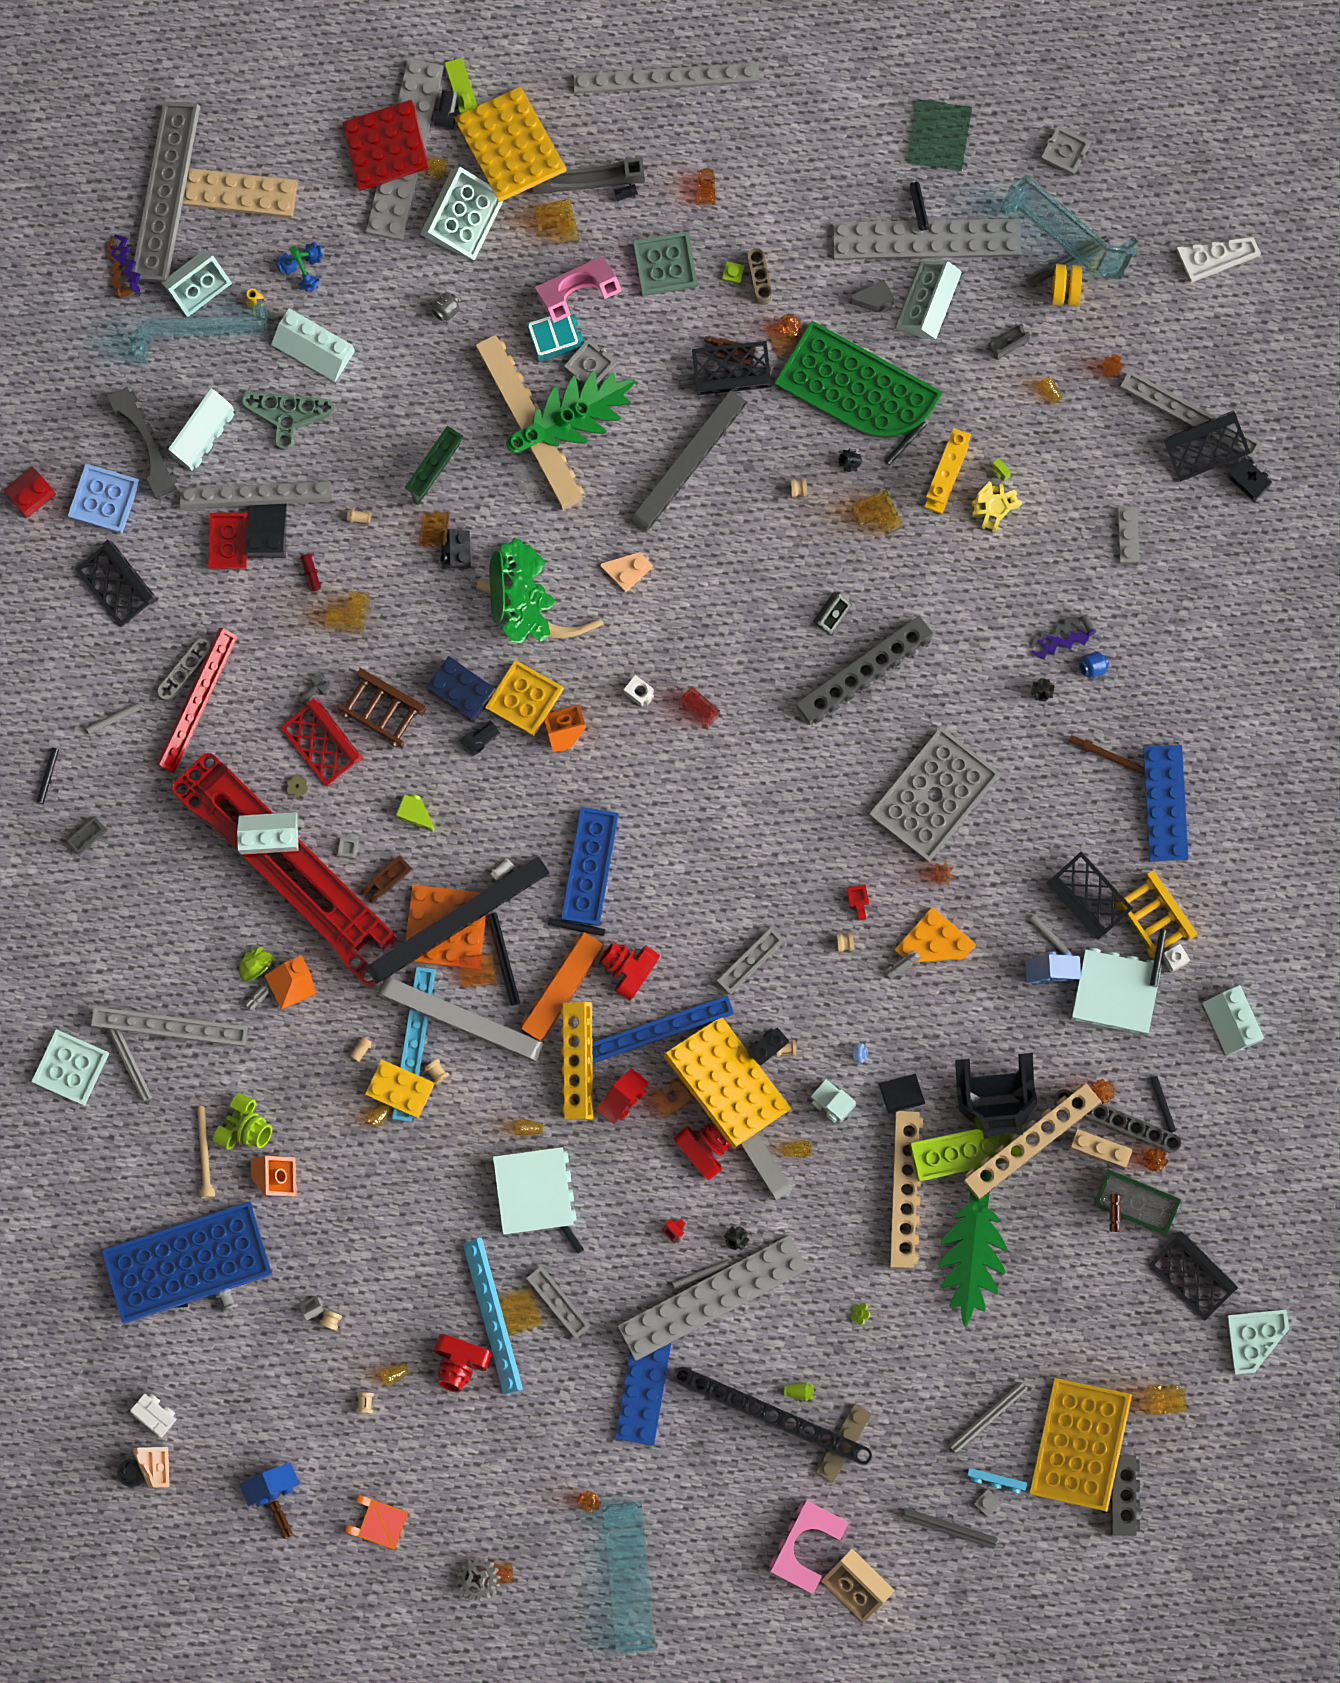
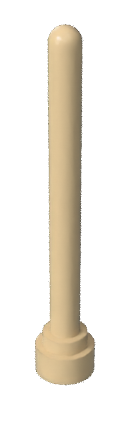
M201 1105L197 1108L203 1183L201 1190H199V1196L201 1199L215 1197V1189L210 1185L205 1107Z

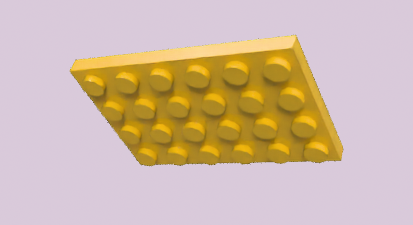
M521 86L454 117L457 126L499 202L567 171Z
M724 1018L713 1021L663 1055L733 1149L791 1110V1107L756 1061L750 1057L748 1050Z
M1054 1378L1030 1494L1107 1512L1132 1394Z

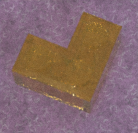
M570 198L534 206L538 231L557 227L561 244L579 241Z
M887 489L852 504L851 511L859 527L877 519L884 536L902 528L901 518Z
M350 590L347 608L328 605L324 622L326 628L364 635L371 601L370 594Z
M1162 1385L1148 1387L1149 1390L1144 1392L1146 1416L1188 1412L1185 1388H1180V1385H1170L1168 1389H1162Z

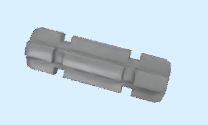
M912 950L908 953V956L905 955L894 963L893 967L887 968L885 970L887 976L893 979L898 975V972L901 973L910 967L912 962H917L920 959L918 952Z
M267 981L264 986L262 985L252 995L251 999L249 998L245 1002V1006L251 1011L257 1007V1003H260L270 993L271 989Z

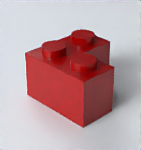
M630 1068L611 1087L596 1110L613 1124L619 1119L623 1121L629 1114L627 1109H631L636 1104L637 1098L640 1100L647 1092L645 1088L649 1082Z

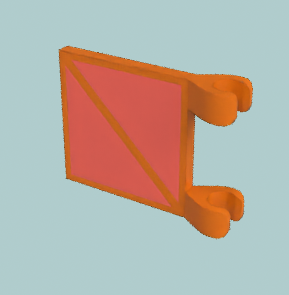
M358 1495L356 1502L368 1506L366 1515L360 1529L347 1525L345 1532L395 1550L408 1512Z

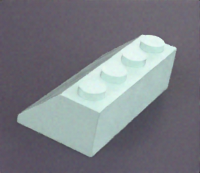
M921 261L896 329L923 339H936L962 271L948 261Z
M290 308L280 321L271 344L273 347L333 382H336L355 352L352 344Z
M212 388L168 449L173 460L190 471L201 464L203 454L210 451L215 437L218 438L222 434L224 429L222 427L226 422H230L234 416L232 405Z

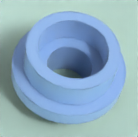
M860 1043L854 1046V1061L863 1063L864 1059H867L868 1050L867 1047H864V1044Z

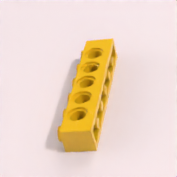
M592 1002L563 1003L561 1008V1017L563 1018V1027L561 1029L563 1046L561 1053L564 1057V1065L562 1066L564 1104L562 1112L565 1119H593ZM575 1017H577L578 1019V1025L576 1027L573 1024V1020ZM575 1037L579 1040L577 1046L573 1042ZM576 1056L579 1059V1063L577 1066L574 1064V1058ZM576 1075L579 1077V1083L577 1085L574 1083V1078ZM576 1095L579 1096L578 1104L574 1101Z

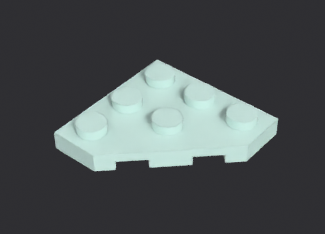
M1287 1310L1227 1316L1234 1375L1256 1372L1289 1330Z

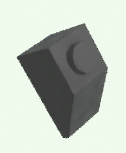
M882 280L851 295L850 302L852 305L879 312L882 310V312H885L892 308L894 297L885 280Z

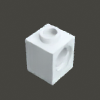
M636 675L624 688V694L641 707L644 704L648 705L654 698V689ZM642 688L646 692L643 696H637L635 691Z
M1181 944L1166 951L1162 956L1171 973L1185 966L1190 961Z

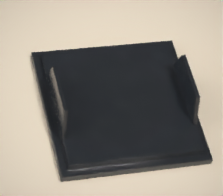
M916 1074L878 1083L888 1114L925 1104Z

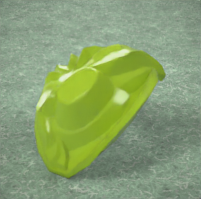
M264 947L252 949V951L245 953L239 966L240 976L245 982H250L260 976L269 968L271 962L275 960L271 953L263 951Z

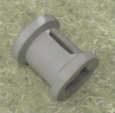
M231 1289L215 1294V1297L219 1299L222 1313L229 1312L238 1307V1304L234 1302L231 1295Z

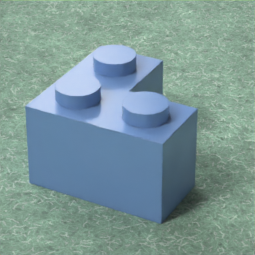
M1045 952V956L1033 955V959L1025 960L1027 983L1044 984L1053 981L1071 982L1081 979L1080 956H1072L1070 952L1060 953V955H1057L1056 952Z

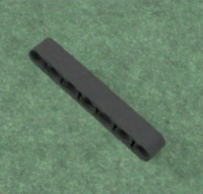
M1066 1089L1059 1090L1054 1096V1104L1058 1106L1056 1102L1060 1094L1070 1097L1073 1093ZM1072 1100V1106L1076 1108V1103L1080 1102V1100ZM1099 1104L1082 1117L1167 1153H1175L1181 1147V1139L1176 1134L1103 1104ZM1101 1109L1104 1112V1117L1101 1119L1096 1118L1094 1111ZM1113 1117H1120L1122 1125L1115 1126L1112 1122ZM1131 1125H1139L1140 1133H1133L1130 1129ZM1149 1132H1156L1159 1136L1158 1140H1150ZM1174 1139L1177 1143L1176 1148H1169L1167 1140Z

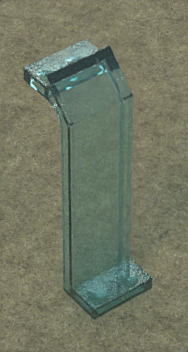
M1028 175L1010 186L1000 209V212L1004 215L1019 209L1095 276L1121 279L1125 270L1131 264V258L1137 252L1136 247L1139 241L1134 237L1118 247L1106 243Z
M257 299L256 305H253V315L255 317L147 318L129 336L133 354H135V358L141 366H148L149 343L156 337L268 335V308L264 299Z
M642 1501L602 1505L617 1654L657 1650Z

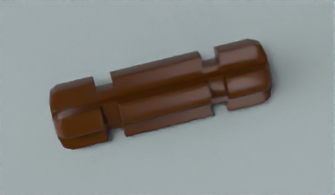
M1112 1193L1110 1194L1111 1223L1109 1230L1111 1232H1120L1119 1202H1121L1120 1194Z
M274 1501L269 1504V1509L273 1512L278 1529H281L280 1533L283 1539H287L293 1535L292 1530L288 1527L289 1524L283 1510H280L279 1502Z

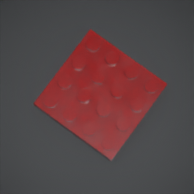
M412 99L342 122L359 191L429 169Z

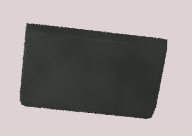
M833 592L813 620V623L831 635L853 604L840 593Z

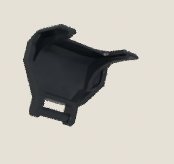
M1033 1053L1018 1054L1019 1070L1016 1073L978 1077L970 1075V1059L955 1060L959 1111L982 1131L984 1139L996 1135H1023L1022 1125L1037 1105Z

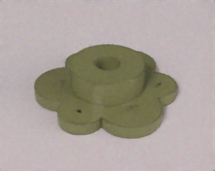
M294 775L292 780L287 781L288 794L300 797L301 793H307V780L301 779L299 775Z

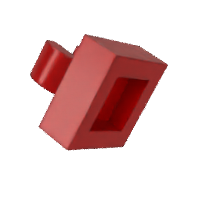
M681 1218L676 1223L670 1219L661 1230L675 1244L683 1236L684 1232L681 1229L686 1223Z

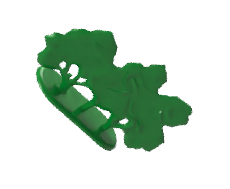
M515 537L511 543H503L500 546V552L494 551L490 559L489 577L492 619L494 623H499L503 619L504 612L506 613L508 621L503 625L502 631L509 637L510 642L523 643L528 633L539 642H542L550 636L548 621L545 620L541 612L543 610H550L556 600L546 593L545 588L541 584L533 582V578L542 572L545 560L530 545L523 544L520 539ZM502 556L505 557V559H506L504 565H503ZM515 562L516 567L508 570L507 568H510L509 564ZM504 573L511 578V586L509 588H504ZM505 593L510 600V605L505 606ZM510 612H515L516 615L512 616Z

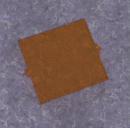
M796 317L784 321L780 320L779 323L766 327L778 357L788 353L792 354L803 336Z
M435 511L434 513H425L423 515L419 546L434 547L445 545L450 513Z
M492 953L459 957V974L461 975L463 988L496 984V967L494 966Z

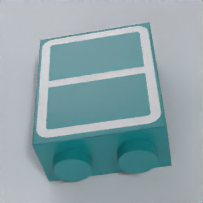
M575 314L555 323L550 316L527 323L539 362L576 351L581 347V343L584 340L581 331L577 332L575 326L578 325Z

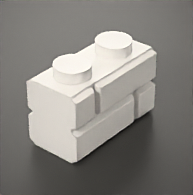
M152 1393L150 1396L144 1394L130 1410V1413L162 1438L177 1420L174 1417L175 1412L167 1406L165 1408L158 1404L160 1400Z

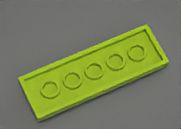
M978 1128L910 1143L909 1146L917 1180L921 1182L970 1171L973 1168L975 1170L979 1169L982 1166L980 1163L988 1156L993 1158L997 1154L995 1151L1003 1144L1008 1146L1012 1143L1011 1138L1016 1134L996 1135L984 1139L982 1131ZM1013 1147L1011 1149L1012 1156H1021V1150ZM998 1159L995 1162V1165L1003 1164L1006 1162L1002 1159Z

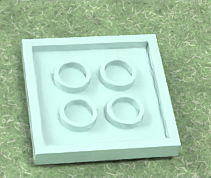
M56 1029L31 1082L85 1106L108 1058L109 1052Z

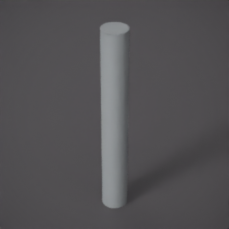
M136 703L86 727V729L91 734L141 710V708Z
M1036 915L1029 919L1061 953L1070 952Z
M723 1261L672 1282L674 1289L676 1290L729 1267L728 1263Z

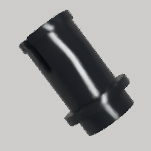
M631 183L627 187L614 190L617 202L632 196L635 198V195H638L636 185H631Z

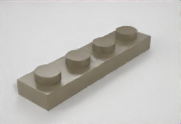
M855 1404L838 1435L856 1442L872 1413ZM848 1443L840 1445L842 1453H848L851 1449ZM828 1451L816 1473L834 1482L846 1458Z

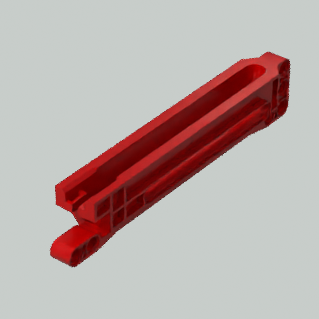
M212 753L203 754L172 785V791L175 796L194 815L214 827L237 851L238 825L219 807V803L224 800L228 801L242 816L274 814ZM213 759L214 764L211 767H206V760ZM193 773H200L198 780H191ZM180 786H186V791L183 794L177 793V789ZM199 799L200 803L196 807H191V801ZM299 838V851L279 853L333 906L330 912H324L266 853L241 854L334 947L346 967L364 985L370 987L376 984L373 979L371 981L364 980V975L368 972L366 967L369 963L357 952L371 939L385 951L397 938ZM353 959L360 960V965L356 968L350 965Z

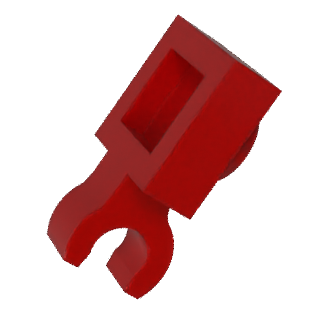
M866 885L846 888L850 908L856 907L858 921L866 920L864 905H869Z

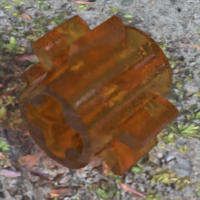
M794 314L783 315L781 322L777 323L779 331H781V334L785 333L786 337L797 335L799 333L798 328H802L798 316L795 317Z
M1113 354L1112 357L1107 355L1101 366L1104 369L1103 375L1112 378L1113 375L1118 377L1124 366L1120 362L1122 357Z
M946 862L941 866L936 863L937 869H933L930 872L935 874L932 881L937 880L939 882L938 886H941V883L944 882L949 885L948 879H954V875L950 874L953 867L948 868ZM940 870L942 872H947L945 878L943 876H938Z
M1104 1079L1097 1080V1083L1091 1085L1093 1092L1101 1100L1102 1104L1108 1103L1110 1099L1114 1098L1115 1088L1111 1081L1105 1082Z
M1149 1148L1143 1157V1160L1146 1161L1145 1167L1152 1172L1158 1170L1161 1172L1169 1161L1165 1159L1167 1153L1160 1148Z
M588 1490L584 1494L580 1493L577 1502L580 1503L579 1509L593 1514L594 1509L599 1510L602 1503L598 1500L600 1495Z

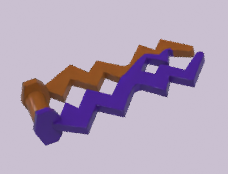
M115 234L114 237L121 240L118 247H113L114 239H110L105 248L106 251H109L106 258L115 261L110 273L114 274L110 283L117 289V295L124 299L129 294L140 292L137 283L141 274L132 271L136 262L126 259V255L130 250V247H125L128 238ZM116 250L121 251L118 256L114 255ZM121 264L126 265L124 272L118 270ZM121 275L129 277L126 281L130 283L129 287L122 289L125 283L118 282Z

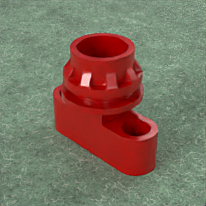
M613 941L603 953L600 963L605 966L607 972L612 973L614 978L620 973L624 975L616 986L615 992L630 1001L659 960L660 954L645 945L636 958L633 959L634 950L632 948L628 950V946L625 944L621 945Z
M708 1123L705 1125V1128L699 1130L701 1139L690 1127L686 1126L673 1138L699 1172L710 1181L723 1169L712 1153L715 1152L717 1155L722 1156L724 1151L729 1149L730 1144L714 1123Z
M439 1334L433 1352L447 1359H443L440 1362L437 1384L448 1391L461 1392L463 1386L468 1384L473 1374L472 1370L467 1366L480 1371H486L492 1353L485 1348L452 1336Z

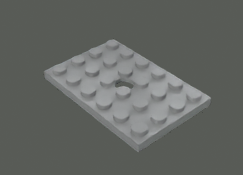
M940 727L871 811L869 816L929 863L995 783L1001 773L944 728ZM931 788L941 790L942 799L940 801L932 802L929 800L927 793Z

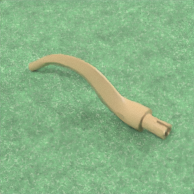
M480 578L476 589L490 594V582ZM504 583V588H509L511 586ZM505 593V604L510 605V600ZM601 618L579 627H562L549 623V638L574 637L604 624Z

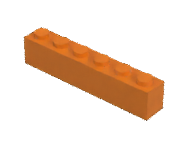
M585 932L582 936L578 935L573 943L575 945L572 952L568 951L563 958L564 964L561 968L557 967L552 975L554 977L551 984L547 983L543 988L542 998L540 1000L536 999L531 1007L533 1009L530 1016L526 1015L520 1024L522 1025L521 1030L540 1042H543L560 1016L563 1003L570 1001L604 949L603 943Z

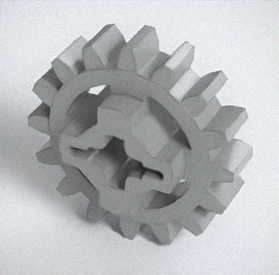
M475 1558L474 1562L468 1560L469 1566L462 1565L464 1572L458 1573L459 1576H462V1579L458 1580L457 1583L463 1585L459 1590L466 1591L464 1596L470 1597V1600L473 1601L478 1599V1601L483 1602L484 1597L491 1599L490 1593L496 1594L497 1592L494 1588L500 1587V1584L496 1583L497 1580L501 1579V1576L496 1575L499 1569L493 1568L494 1563L488 1562V1559L482 1558V1560ZM483 1566L487 1570L481 1571L478 1567ZM477 1588L480 1593H475L471 1589Z

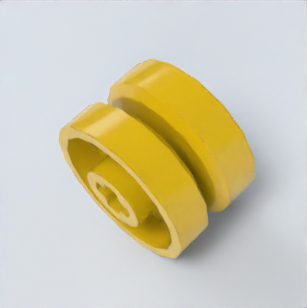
M1055 264L1051 285L1052 305L1062 306L1065 294H1067V304L1070 307H1079L1082 265H1072L1069 276H1067L1066 265Z

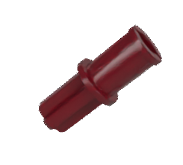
M304 554L300 557L305 571L303 574L307 578L310 591L315 592L321 589L317 576L318 569H315L312 554Z

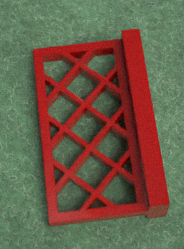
M315 698L310 700L306 707L280 727L326 787L354 764L364 759L319 700ZM309 710L313 714V723L303 722L304 714ZM293 723L299 724L298 735L291 734L287 728ZM303 724L312 725L311 736L301 735ZM316 726H323L325 729L324 738L314 737ZM301 738L311 739L309 750L301 748ZM314 739L324 740L322 751L313 750ZM327 740L336 743V752L326 751ZM312 752L322 753L321 764H314L312 762ZM325 754L335 755L334 766L324 765ZM339 755L346 756L350 761L344 767L337 766ZM324 767L334 768L333 776L328 780L323 776Z

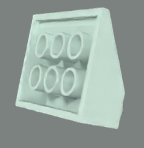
M461 167L451 170L420 235L435 244L475 260L503 201L499 202L489 184Z

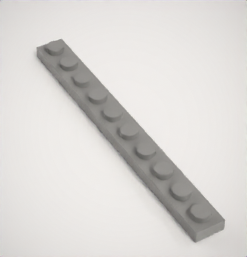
M758 63L573 74L575 94L760 83Z

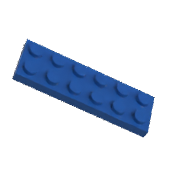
M1182 745L1143 747L1149 862L1188 860Z
M581 807L562 920L600 926L619 813Z
M671 1343L635 1361L630 1352L615 1439L654 1446Z

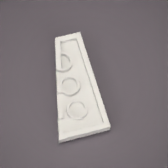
M1254 237L1234 239L1221 243L1212 242L1206 245L1198 244L1192 247L1183 246L1176 249L1191 283L1256 258L1261 254Z

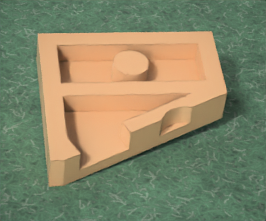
M638 552L602 563L600 567L624 592H627L653 565Z
M168 1447L133 1448V1453L148 1487H169Z

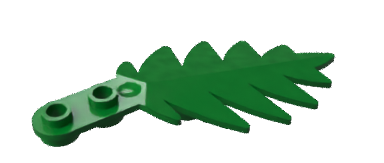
M592 371L586 379L579 396L576 376H573L566 387L561 406L558 388L555 386L548 396L543 414L541 415L540 408H537L533 416V425L509 436L506 440L507 448L513 453H519L542 441L557 447L560 443L556 439L572 443H587L588 440L575 429L589 433L605 434L607 430L593 419L619 421L621 417L608 406L629 404L630 400L623 394L634 385L635 379L616 383L615 373H611L598 389L596 375Z
M983 1171L980 1173V1176L985 1177L983 1181L991 1179L989 1172ZM970 1190L968 1206H965L955 1214L956 1219H963L953 1226L941 1240L942 1245L960 1241L938 1263V1267L941 1268L959 1263L944 1279L941 1288L960 1285L954 1293L949 1307L961 1306V1316L965 1327H967L971 1320L974 1308L983 1312L986 1311L983 1295L979 1287L996 1295L998 1294L996 1284L984 1266L1003 1275L1006 1273L1001 1261L988 1245L990 1244L1005 1252L1008 1250L1003 1238L989 1221L999 1222L996 1214L988 1208L990 1191L978 1200Z

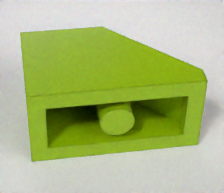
M410 794V796L404 795L396 815L397 818L434 832V825L423 801L420 800L421 797L415 794Z

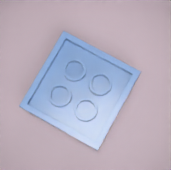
M85 464L68 517L122 534L140 480Z

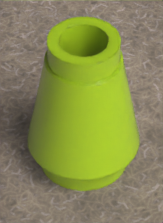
M803 1382L785 1385L784 1396L803 1401L813 1399V1384Z

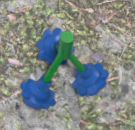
M316 242L306 244V249L302 253H299L298 249L292 246L290 248L292 255L284 253L282 256L277 257L278 262H276V266L280 269L281 273H286V275L297 270L295 266L299 265L303 273V280L298 286L300 290H305L306 292L314 291L320 282L318 276H310L306 272L301 262V257L305 256V261H309L311 265L321 262L320 258L323 257V253L321 252V246L317 245Z

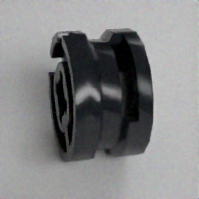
M128 1459L120 1464L117 1476L123 1485L136 1487L143 1483L145 1478L137 1460Z

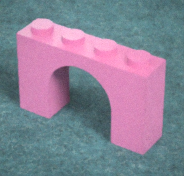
M603 256L535 287L541 304L554 323L571 315L565 299L577 289L595 287L600 291L604 299L622 291L616 275Z
M806 1500L805 1504L801 1502L796 1511L799 1516L796 1522L791 1521L787 1529L790 1534L787 1540L785 1538L782 1539L778 1547L781 1552L778 1557H773L769 1567L772 1568L770 1572L813 1594L822 1576L802 1566L797 1561L794 1555V1542L799 1534L809 1529L820 1530L840 1540L849 1522Z

